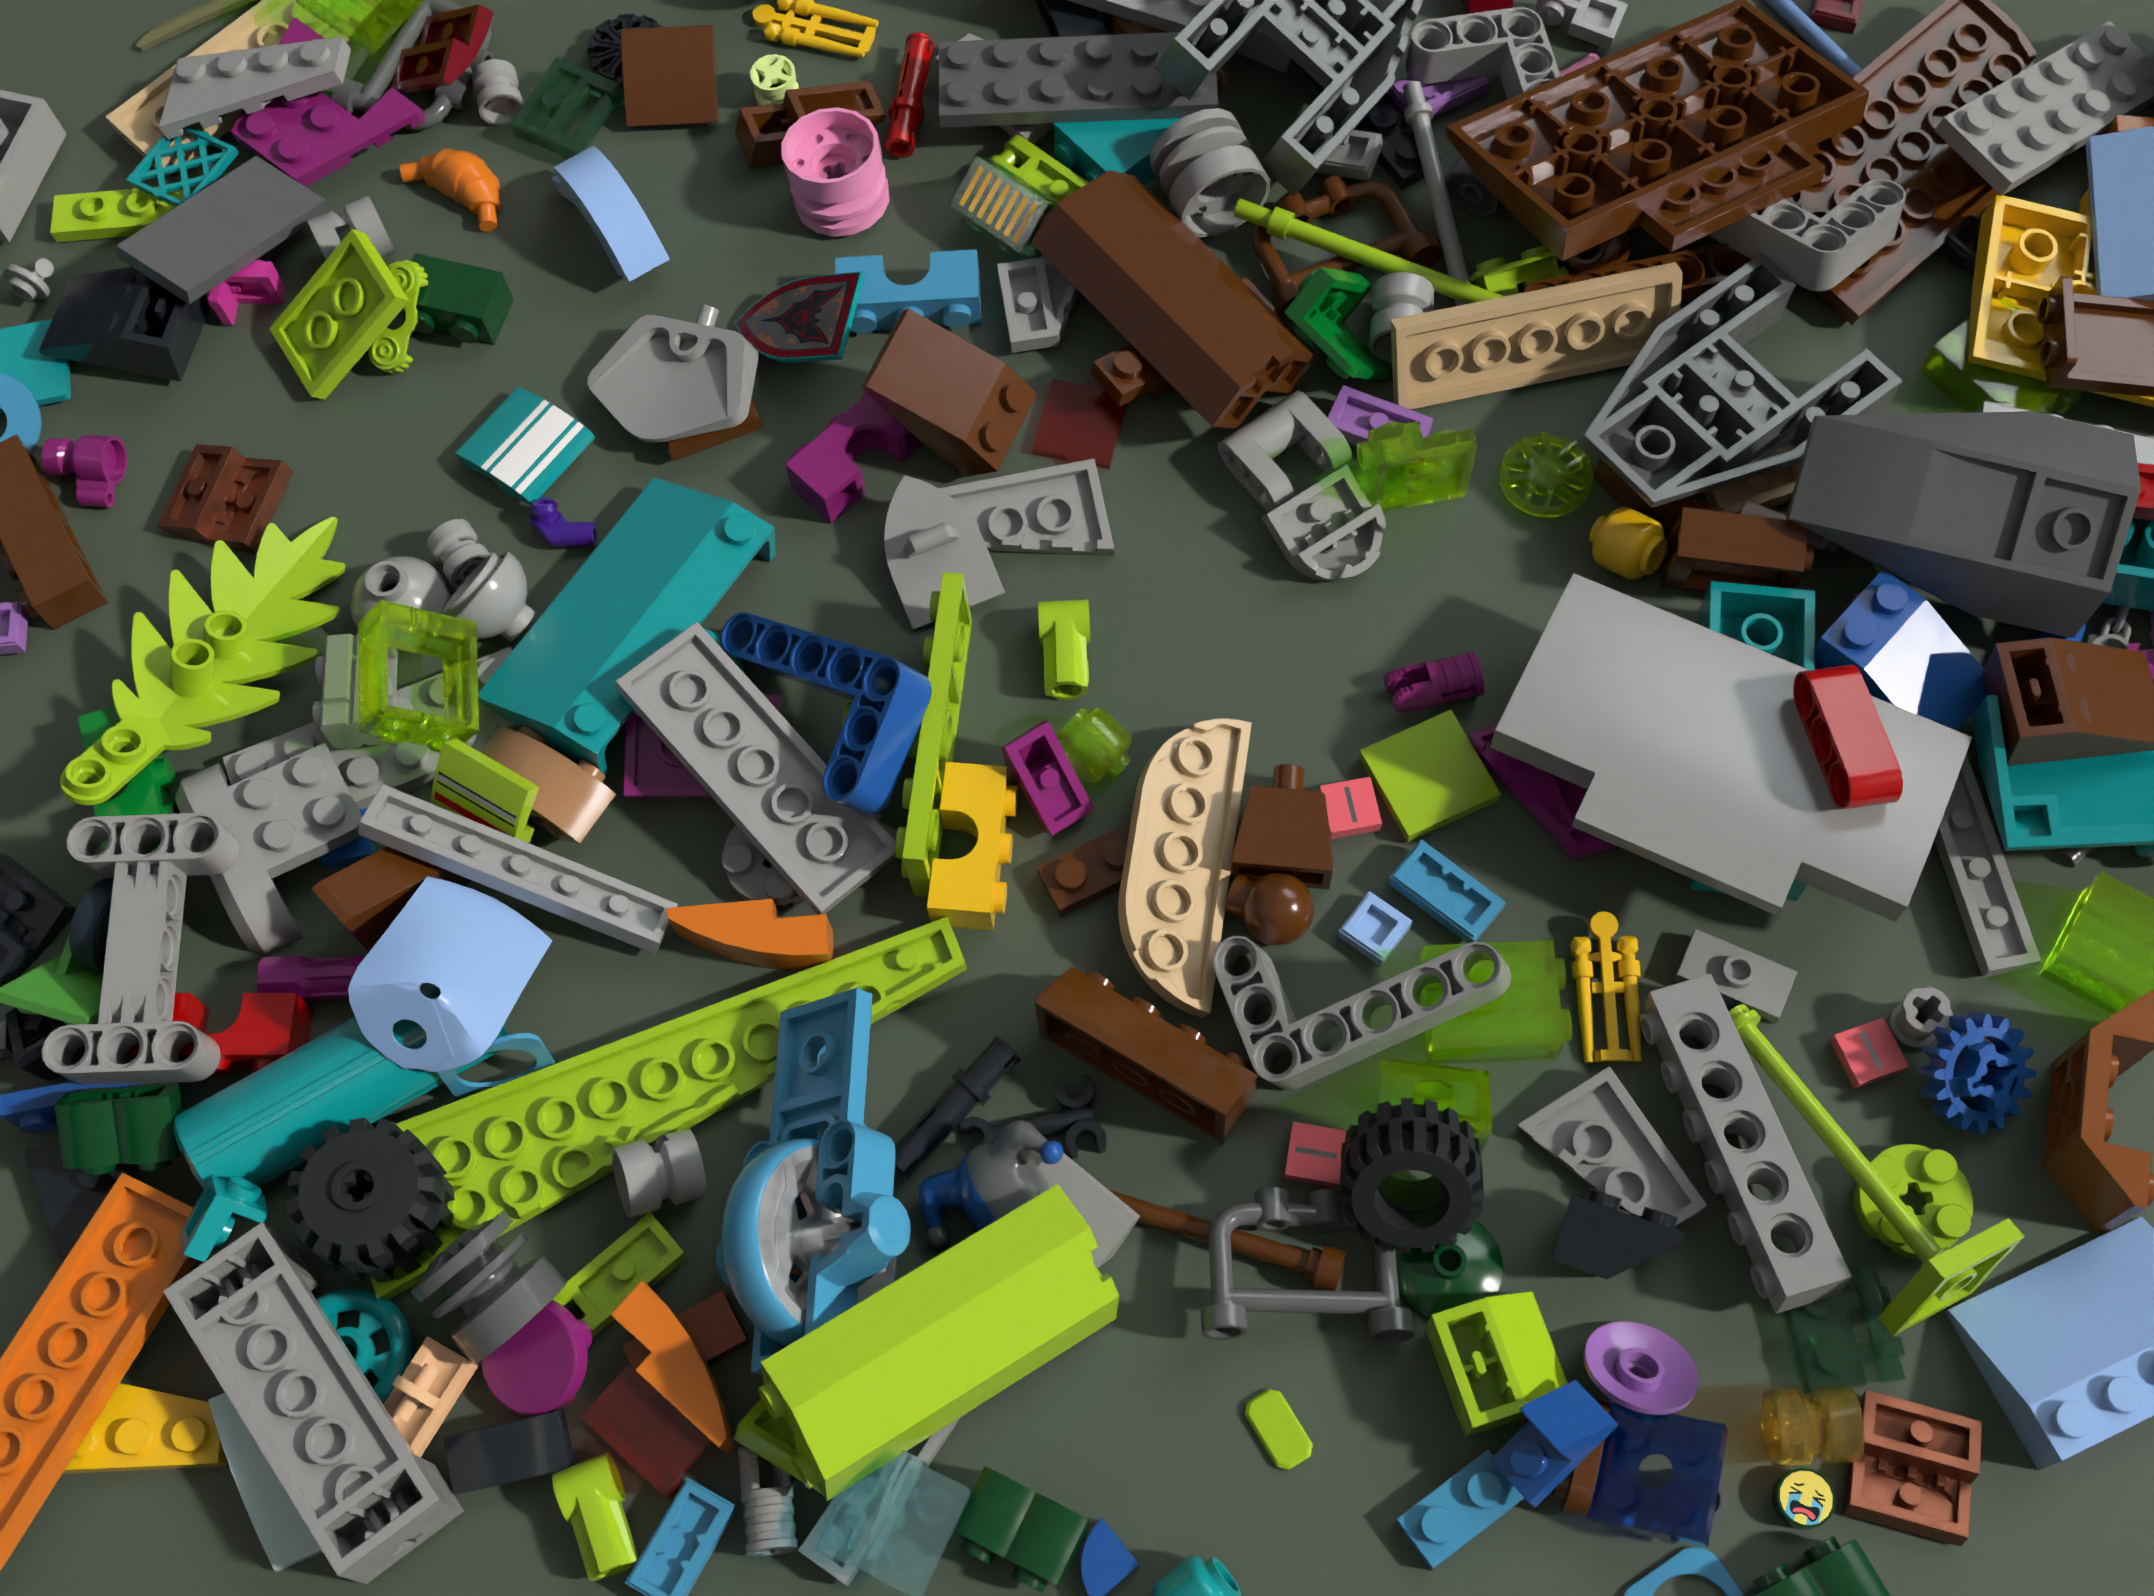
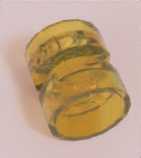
M1849 1385L1816 1387L1812 1390L1809 1397H1805L1800 1388L1768 1389L1763 1392L1761 1399L1762 1433L1767 1455L1774 1467L1808 1466L1812 1463L1814 1456H1817L1824 1465L1859 1463L1862 1460L1865 1443L1862 1412L1858 1398Z

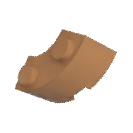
M522 726L519 731L499 727L481 750V753L540 787L528 819L544 828L558 840L580 844L616 795L602 783L606 778L605 775L597 767L581 759L575 764L562 754L546 746V740L526 726Z

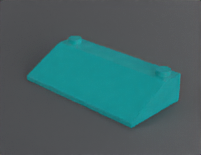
M653 478L475 696L476 701L517 727L526 726L534 730L546 740L548 746L575 763H578L581 759L597 767L605 775L608 772L604 755L606 746L634 711L630 704L616 690V680L694 623L698 622L701 625L756 554L771 562L776 555L775 527L732 501Z
M1988 695L1985 697L1972 717L1979 769L2005 851L2154 844V750L2007 766L1998 695Z

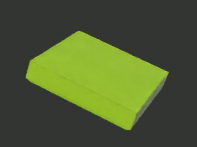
M1451 709L1363 748L1359 753V759L1407 843L1499 801L1501 795Z

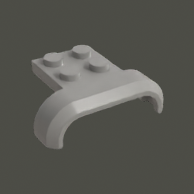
M325 742L233 785L230 784L224 770L217 763L182 779L175 795V801L180 813L208 814L237 839L240 852L235 864L224 873L209 876L230 920L249 950L268 954L303 937L296 921L285 905L273 878L362 837L358 835L359 822L362 819V815ZM215 836L204 840L200 845L199 852L208 849L213 843Z

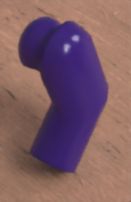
M539 498L531 504V525L549 545L553 547L596 546L597 530L595 522H568L557 511V503L551 498Z

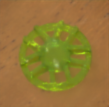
M1540 431L1538 435L1529 437L1524 435L1511 446L1502 460L1500 484L1509 501L1525 513L1548 518L1562 516L1577 509L1590 492L1593 481L1591 457L1577 446L1578 442L1574 439L1570 441L1560 436L1547 434L1546 431ZM1540 444L1543 455L1538 456L1532 446ZM1551 445L1558 446L1560 449L1553 452ZM1522 450L1525 458H1514ZM1570 453L1576 458L1568 463L1562 461ZM1582 468L1584 479L1574 472ZM1508 469L1526 472V474L1509 475ZM1564 484L1580 490L1579 494L1576 496ZM1513 487H1529L1524 499L1516 493ZM1534 492L1545 496L1543 507L1530 503ZM1553 494L1566 502L1561 506L1550 507Z

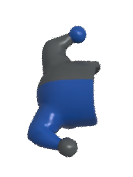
M1017 1120L1007 1125L994 1141L982 1143L969 1151L962 1159L958 1168L924 1179L919 1185L918 1197L928 1227L926 1235L928 1245L937 1250L946 1247L949 1242V1233L942 1225L945 1207L962 1209L976 1230L980 1231L1048 1190L1049 1186L1038 1169L1036 1160L1031 1155L1030 1150L1039 1153L1044 1163L1056 1164L1063 1156L1062 1145L1057 1141H1048L1030 1122Z

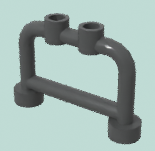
M395 0L397 11L409 17L367 84L364 85L344 78L343 84L334 87L331 100L356 118L361 113H366L380 99L394 77L401 50L413 47L424 29L426 17L464 8V6L447 0ZM491 25L481 48L469 67L451 85L436 87L433 103L429 108L423 110L426 120L413 129H428L439 124L448 115L451 108L461 111L468 109L473 97V88L467 82L472 76L473 69L483 61L494 59L493 53L488 50L492 40ZM410 124L404 126L405 128L412 129Z
M1277 1187L1263 1188L1255 1192V1203L1245 1202L1230 1205L1219 1212L1210 1225L1208 1246L1212 1305L1201 1309V1328L1204 1337L1214 1340H1230L1245 1336L1248 1333L1246 1312L1367 1314L1369 1339L1371 1341L1398 1343L1410 1340L1415 1336L1413 1313L1410 1309L1400 1306L1395 1245L1390 1244L1386 1249L1375 1245L1374 1236L1369 1237L1373 1248L1376 1291L1247 1289L1233 1287L1231 1234L1236 1227L1257 1225V1228L1261 1230L1277 1231L1289 1226L1311 1227L1312 1230L1317 1232H1334L1342 1228H1356V1222L1349 1223L1344 1215V1205L1341 1204L1340 1191L1335 1189L1316 1190L1309 1194V1204H1289L1287 1190Z

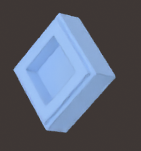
M1369 891L1338 930L1337 937L1381 967L1411 928L1412 920Z

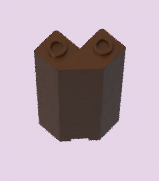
M1112 170L1102 174L1057 202L1054 208L1043 217L1039 230L1031 240L1032 244L1212 427L1237 429L1265 391L1290 394L1318 357L1273 310L1136 176Z

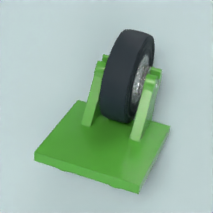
M105 878L96 882L84 894L75 910L70 933L62 955L0 987V1003L17 1007L20 1012L25 1014H40L61 1020L66 1025L98 1023L114 878Z

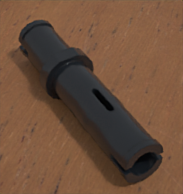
M995 1036L992 1043L965 1071L959 1069L952 1076L955 1082L895 1144V1168L906 1178L910 1179L917 1168L947 1139L950 1133L978 1104L984 1106L991 1099L988 1093L1015 1064L1021 1061V1058L1015 1054L1016 1052L1004 1040Z

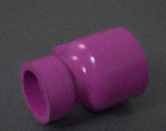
M83 435L75 442L68 438L51 437L43 445L42 464L46 473L51 476H71L75 473L77 483L76 498L80 505L111 508L115 502V484L122 481L126 473L127 452L122 440L114 436Z

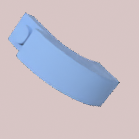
M591 146L553 167L556 176L551 179L558 193L575 204L583 214L619 276L630 282L670 260L635 196L600 150Z

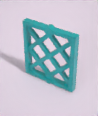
M190 126L182 127L183 134L186 133L198 139L197 141L182 144L181 136L168 140L163 135L126 180L130 186L155 197L157 201H164L177 207L217 181L239 154L236 147L210 136L208 132H201ZM175 140V146L167 148ZM212 145L223 150V152L207 156L206 146ZM199 148L201 158L185 162L184 152ZM177 154L178 164L163 167L161 157ZM217 162L210 170L209 163ZM155 163L156 169L148 171ZM202 165L204 175L188 179L187 169ZM180 171L182 181L166 185L164 175ZM158 177L159 187L153 188L142 183V181ZM198 185L196 189L191 193L190 187ZM183 189L185 199L179 200L168 195V192Z

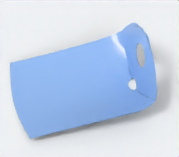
M427 876L398 916L358 965L348 987L349 1002L362 1034L387 1060L396 1063L403 1069H419L432 1072L453 1069L473 1062L481 1057L498 1036L527 982L552 943V940L537 926L499 900L475 889ZM422 983L434 984L441 993L439 997L429 999L420 992V985ZM400 1020L415 1021L424 1029L427 1037L426 1043L418 1049L402 1046L394 1038L393 1025Z

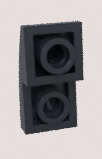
M564 1408L443 1437L454 1495L567 1469L575 1465Z

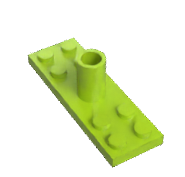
M943 572L940 591H932L930 621H935L936 623L934 637L926 636L924 641L923 666L929 667L928 679L931 683L932 694L907 758H916L914 778H906L903 786V809L909 810L907 827L899 826L896 835L895 854L896 858L902 859V877L909 879L913 895L918 897H928L933 858L940 859L944 828L940 814V802L946 762H953L972 626V616L963 573ZM850 701L847 702L845 707L843 724L852 705Z

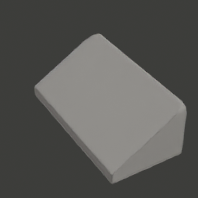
M1063 1153L1061 1160L1056 1164H1046L1042 1161L1038 1165V1169L1045 1178L1049 1189L1059 1184L1090 1226L1099 1246L1091 1251L1094 1259L1093 1263L1099 1268L1113 1258L1140 1218V1215L1066 1154Z

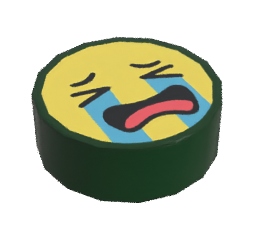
M1798 1468L1790 1470L1777 1480L1773 1488L1772 1502L1776 1513L1784 1523L1795 1529L1808 1530L1819 1527L1831 1518L1835 1509L1836 1496L1832 1485L1824 1475L1814 1469Z

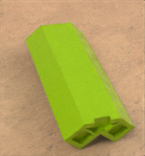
M1056 1184L761 1362L764 1385L758 1388L760 1397L772 1417L776 1420L784 1416L794 1431L797 1455L792 1457L791 1460L797 1474L808 1489L817 1485L826 1501H829L1116 1319L1119 1293L1112 1277L1107 1274L1102 1276L1094 1265L1091 1251L1099 1246L1093 1232L1059 1184Z

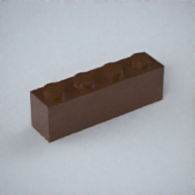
M17 434L0 442V543L3 544L6 552L0 554V559L9 575L15 581L20 580L24 589L18 591L17 595L28 614L32 618L40 615L55 630L108 603L38 459Z

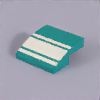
M518 386L455 454L464 466L493 479L502 492L531 505L544 494L594 440L595 436L588 428L555 405Z

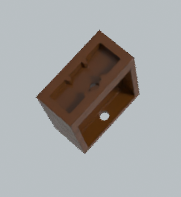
M1683 507L1666 538L1669 545L1662 564L1660 588L1706 593L1710 582L1715 581L1791 589L1792 587H1798L1804 571H1810L1814 558L1815 544L1814 541L1807 540L1808 529L1790 520Z

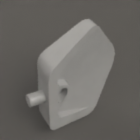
M702 304L695 323L657 315L640 317L590 372L587 384L591 392L625 430L635 438L655 443L672 441L733 428L747 418L759 358L758 351L740 333L714 327L719 313L718 309Z

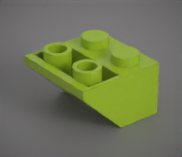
M1533 1291L1485 1297L1432 1314L1425 1327L1465 1438L1527 1418L1520 1411L1524 1404L1568 1384Z

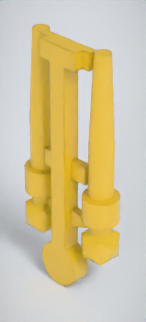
M777 0L779 10L787 12L786 15L776 13L775 9L767 4L759 5L753 10L754 23L757 27L764 28L765 40L773 42L782 40V44L794 47L802 45L864 58L865 54H868L879 23L878 20L814 3V0ZM795 12L798 15L811 17L810 21L795 17ZM821 17L867 27L863 34L821 24L820 22ZM829 39H833V40H837V41H841V42H845V43L857 45L858 48L852 47V46H849V45H846V44H842V43H839V42H835V41H832V40H829Z
M1605 911L1596 913L1589 922L1591 935L1598 939L1599 952L1589 954L1591 952V941L1585 936L1575 937L1570 943V953L1575 957V961L1571 963L1572 979L1576 980L1584 1063L1642 1062L1637 979L1641 977L1640 961L1635 960V954L1638 951V940L1634 936H1622L1617 942L1618 953L1612 952L1611 938L1618 930V921L1613 914ZM1619 961V979H1622L1623 982H1614L1613 962ZM1593 962L1600 963L1601 982H1590L1594 978ZM1591 993L1602 994L1607 1050L1594 1051ZM1615 993H1624L1630 1050L1619 1048Z

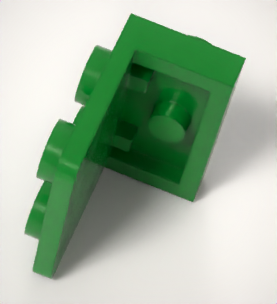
M1320 266L1318 270L1312 271L1302 280L1298 288L1299 294L1284 312L1296 324L1293 328L1294 332L1310 346L1316 347L1318 345L1329 356L1325 360L1327 365L1342 378L1348 379L1351 376L1364 381L1369 379L1385 381L1392 373L1391 370L1381 360L1372 355L1369 348L1343 324L1373 286L1361 274Z

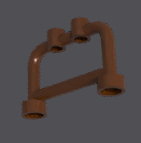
M1332 176L1324 180L1318 187L1319 197L1304 201L1299 192L1295 196L1291 193H1286L1279 198L1275 206L1295 213V219L1310 224L1312 219L1329 212L1332 216L1343 215L1356 202L1366 199L1376 200L1384 207L1399 233L1368 244V246L1392 255L1400 253L1403 259L1427 268L1434 265L1440 259L1443 252L1434 234L1430 231L1421 232L1399 195L1390 186L1380 181L1366 180L1347 186L1341 176ZM1258 225L1254 229L1253 247L1276 289L1272 296V303L1280 317L1284 320H1291L1284 312L1299 294V285L1309 273L1318 270L1320 266L1347 272L1365 266L1347 258L1336 256L1289 274L1271 243L1272 236L1266 233L1267 229Z

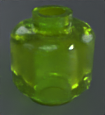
M1082 707L1056 735L1061 741L1060 744L1073 769L1088 783L1097 782L1104 775L1113 781L1133 759L1126 753L1132 743V734L1102 707H1095L1090 711Z

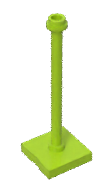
M1745 1004L1729 1011L1730 1016L1748 1052L1923 1262L1916 1275L1878 1317L1890 1334L1895 1336L1971 1295L1994 1268L2025 1237L2008 1218L1952 1248L1945 1247L1942 1249L1756 1027L1761 1020L1760 1015L1755 1010H1749Z

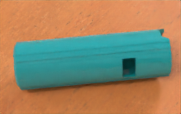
M422 983L420 985V992L429 999L439 997L441 992L434 984ZM353 1017L175 1116L173 1132L180 1151L184 1154L191 1167L190 1170L203 1189L212 1175L229 1181L230 1177L236 1176L261 1187L302 1164L304 1161L299 1155L308 1144L316 1151L326 1143L321 1133L335 1125L343 1134L350 1131V1120L366 1118L372 1124L444 1082L436 1072L403 1069L396 1063L387 1060L362 1034L356 1018ZM400 1020L393 1025L394 1038L402 1046L418 1049L426 1043V1033L415 1021ZM505 1025L501 1028L496 1039L509 1035ZM501 1050L484 1053L473 1062L460 1066L456 1074H461Z

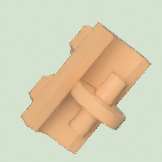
M428 1336L403 1375H397L392 1383L394 1389L383 1404L414 1454L420 1458L478 1367Z

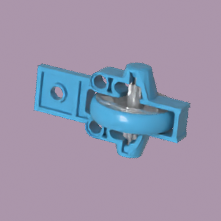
M853 988L781 1012L770 1140L760 1141L754 1144L748 1151L743 1162L742 1171L732 1185L726 1201L722 1220L721 1241L716 1252V1268L722 1281L732 1289L742 1310L755 1325L751 1373L762 1375L761 1362L893 1283L896 1276L897 1256L904 1252L909 1244V1216L902 1203L893 1197L895 1144L888 1135L870 1129L864 1124L872 994L859 988ZM824 1054L822 1060L819 1062V1057ZM800 1268L803 1273L802 1276L790 1273L791 1269Z

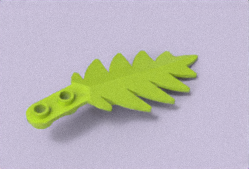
M330 517L317 523L300 534L292 542L288 540L276 524L269 523L258 548L254 578L224 541H216L212 557L210 580L213 612L179 570L171 571L169 622L173 648L171 649L142 612L134 614L131 656L137 697L120 679H115L112 682L113 704L120 722L114 727L109 728L97 742L79 757L73 759L64 769L60 776V788L68 800L80 805L103 803L119 791L162 751L185 750L210 743L211 732L197 728L234 720L279 702L280 692L277 690L238 684L272 677L316 660L318 651L315 648L275 643L274 641L309 631L339 616V607L336 605L299 600L325 587L345 573L346 565L344 563L323 559L337 529L338 519L336 517Z

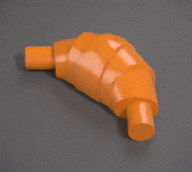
M446 148L439 153L421 157L418 162L400 164V173L404 183L425 180L428 187L437 189L444 196L469 209L473 215H478L480 230L492 232L497 229L496 213L501 211L500 182L479 156L467 151Z

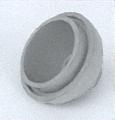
M508 550L500 556L491 552L477 565L444 606L441 613L447 619L443 624V628L459 638L473 640L491 638L500 634L506 640L512 642L520 635L533 619L536 612L525 604L527 580L521 563Z
M410 556L390 557L374 563L358 578L350 596V611L353 622L359 632L381 630L386 632L396 650H406L427 642L441 630L447 619L441 612L451 598V594L443 576L429 563ZM397 584L392 590L384 592L388 586Z

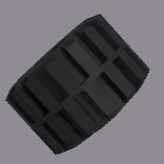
M366 1118L350 1120V1131L343 1134L335 1125L322 1132L321 1135L326 1143L317 1151L309 1144L299 1155L307 1164L304 1171H291L287 1186L298 1195V1197L285 1201L287 1215L297 1223L293 1230L299 1239L336 1271L339 1269L347 1277L362 1282L367 1273L377 1282L393 1280L394 1267L400 1266L407 1274L420 1268L421 1264L416 1256L424 1249L428 1250L433 1256L443 1244L435 1235L437 1227L450 1229L454 1214L444 1204L455 1200L453 1186L444 1177L447 1174L445 1169L418 1137L408 1129L403 1132L393 1121L380 1118L376 1128H374Z

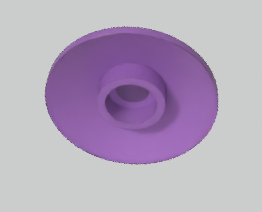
M1627 1321L1608 1323L1597 1328L1589 1336L1584 1348V1365L1589 1377L1601 1392L1621 1406L1640 1413L1665 1415L1682 1410L1695 1396L1699 1377L1694 1361L1676 1340L1656 1328Z

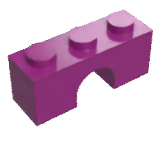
M864 392L860 401L846 413L838 414L832 418L819 436L809 444H803L798 447L785 466L791 488L832 524L866 494L861 468L853 462L857 455L869 449H881L889 452L902 463L924 443Z

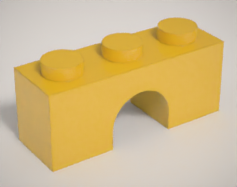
M946 762L940 802L943 828L970 833L977 839V843L973 850L964 857L958 859L933 858L927 901L930 922L948 917L951 927L994 931L995 914L1005 913L1007 882H999L1001 864L1010 865L1013 834L1005 833L1007 816L1016 817L1019 793L1018 786L1010 785L1007 766Z

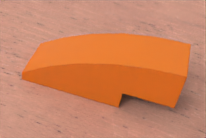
M773 899L667 908V919L678 936L702 949L734 961L769 969L800 972L834 959L833 930L826 914L780 918Z
M642 1280L610 1314L651 1351L636 1371L712 1442L728 1454L735 1446L728 1412L715 1376L698 1344L677 1315Z

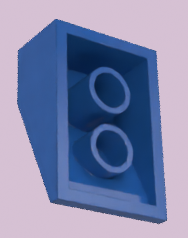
M1885 569L1878 573L1824 633L1815 647V669L1855 665L1861 672L1871 696L1956 731L1960 730L1979 708L1985 697L1988 696L1982 675L1984 668L1931 604Z

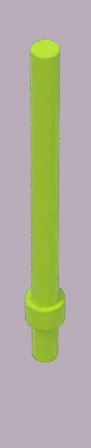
M1241 198L1236 204L1234 217L1267 229V234L1279 239L1286 240L1287 237L1387 274L1406 272L1423 276L1432 283L1435 292L1467 304L1504 297L1295 219V213L1279 207L1271 210Z

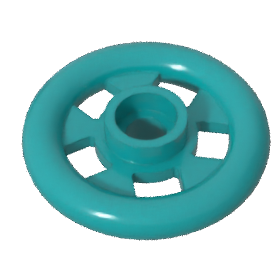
M348 1288L322 1295L316 1299L345 1346L347 1348H355V1361L363 1374L366 1376L372 1370L379 1379V1382L373 1389L382 1404H384L394 1389L392 1383L397 1375L402 1376L413 1359L412 1333L405 1316L388 1298L378 1300L374 1291ZM360 1311L359 1327L337 1329L338 1313ZM385 1329L390 1341V1351L375 1356V1346L370 1336Z

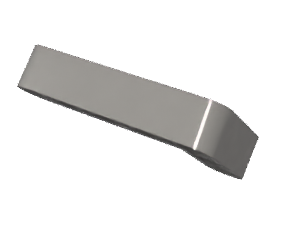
M1525 7L1421 21L1414 26L1411 32L1405 63L1406 72L1409 77L1421 83H1437L1500 74L1507 99L1561 77L1542 19L1535 11Z
M1885 179L1871 180L1862 185L1822 218L1783 199L1708 236L1721 243H1727L1728 247L1752 260L1762 253L1794 283L1808 290L1825 291L1835 287L1892 241L1896 234L1906 192L1896 182Z
M1232 936L1219 943L1213 956L1215 973L1253 1068L1259 1076L1284 1090H1293L1305 1086L1494 1001L1505 994L1511 981L1510 967L1496 949L1487 943L1475 941L1460 946L1297 1021L1271 958L1258 945L1246 937ZM1245 954H1252L1253 962L1249 971L1244 975L1235 976L1234 966L1238 958ZM1483 960L1494 962L1493 974L1487 981L1478 984L1470 982V970L1476 963ZM1435 982L1442 983L1443 994L1440 1000L1432 1006H1421L1419 999L1424 987ZM1271 1001L1273 1010L1270 1018L1263 1024L1255 1025L1253 1021L1255 1009L1262 1002ZM1384 1005L1391 1006L1393 1013L1388 1025L1380 1029H1372L1370 1019L1374 1010ZM1331 1028H1341L1342 1040L1339 1046L1333 1051L1323 1052L1321 1041L1325 1032ZM1283 1050H1291L1293 1056L1291 1066L1284 1073L1275 1074L1272 1067L1274 1058Z

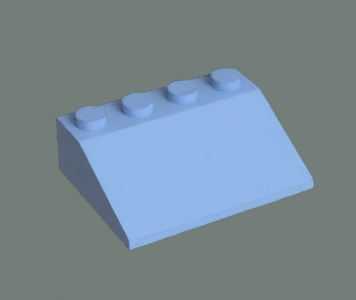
M2154 126L2090 136L2086 141L2096 295L2154 301Z
M2143 1217L2137 1218L1945 1311L2038 1470L2063 1461L2154 1416V1229Z

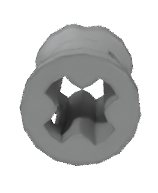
M1933 987L1914 988L1904 997L1903 1002L1892 1010L1888 1018V1026L1896 1042L1909 1049H1921L1924 1045L1928 1046L1936 1039L1933 1032L1934 1028H1947L1950 1024L1949 1017L1953 1015L1950 1008V1000L1943 992ZM1917 1013L1924 1016L1925 1020L1923 1023L1915 1018Z

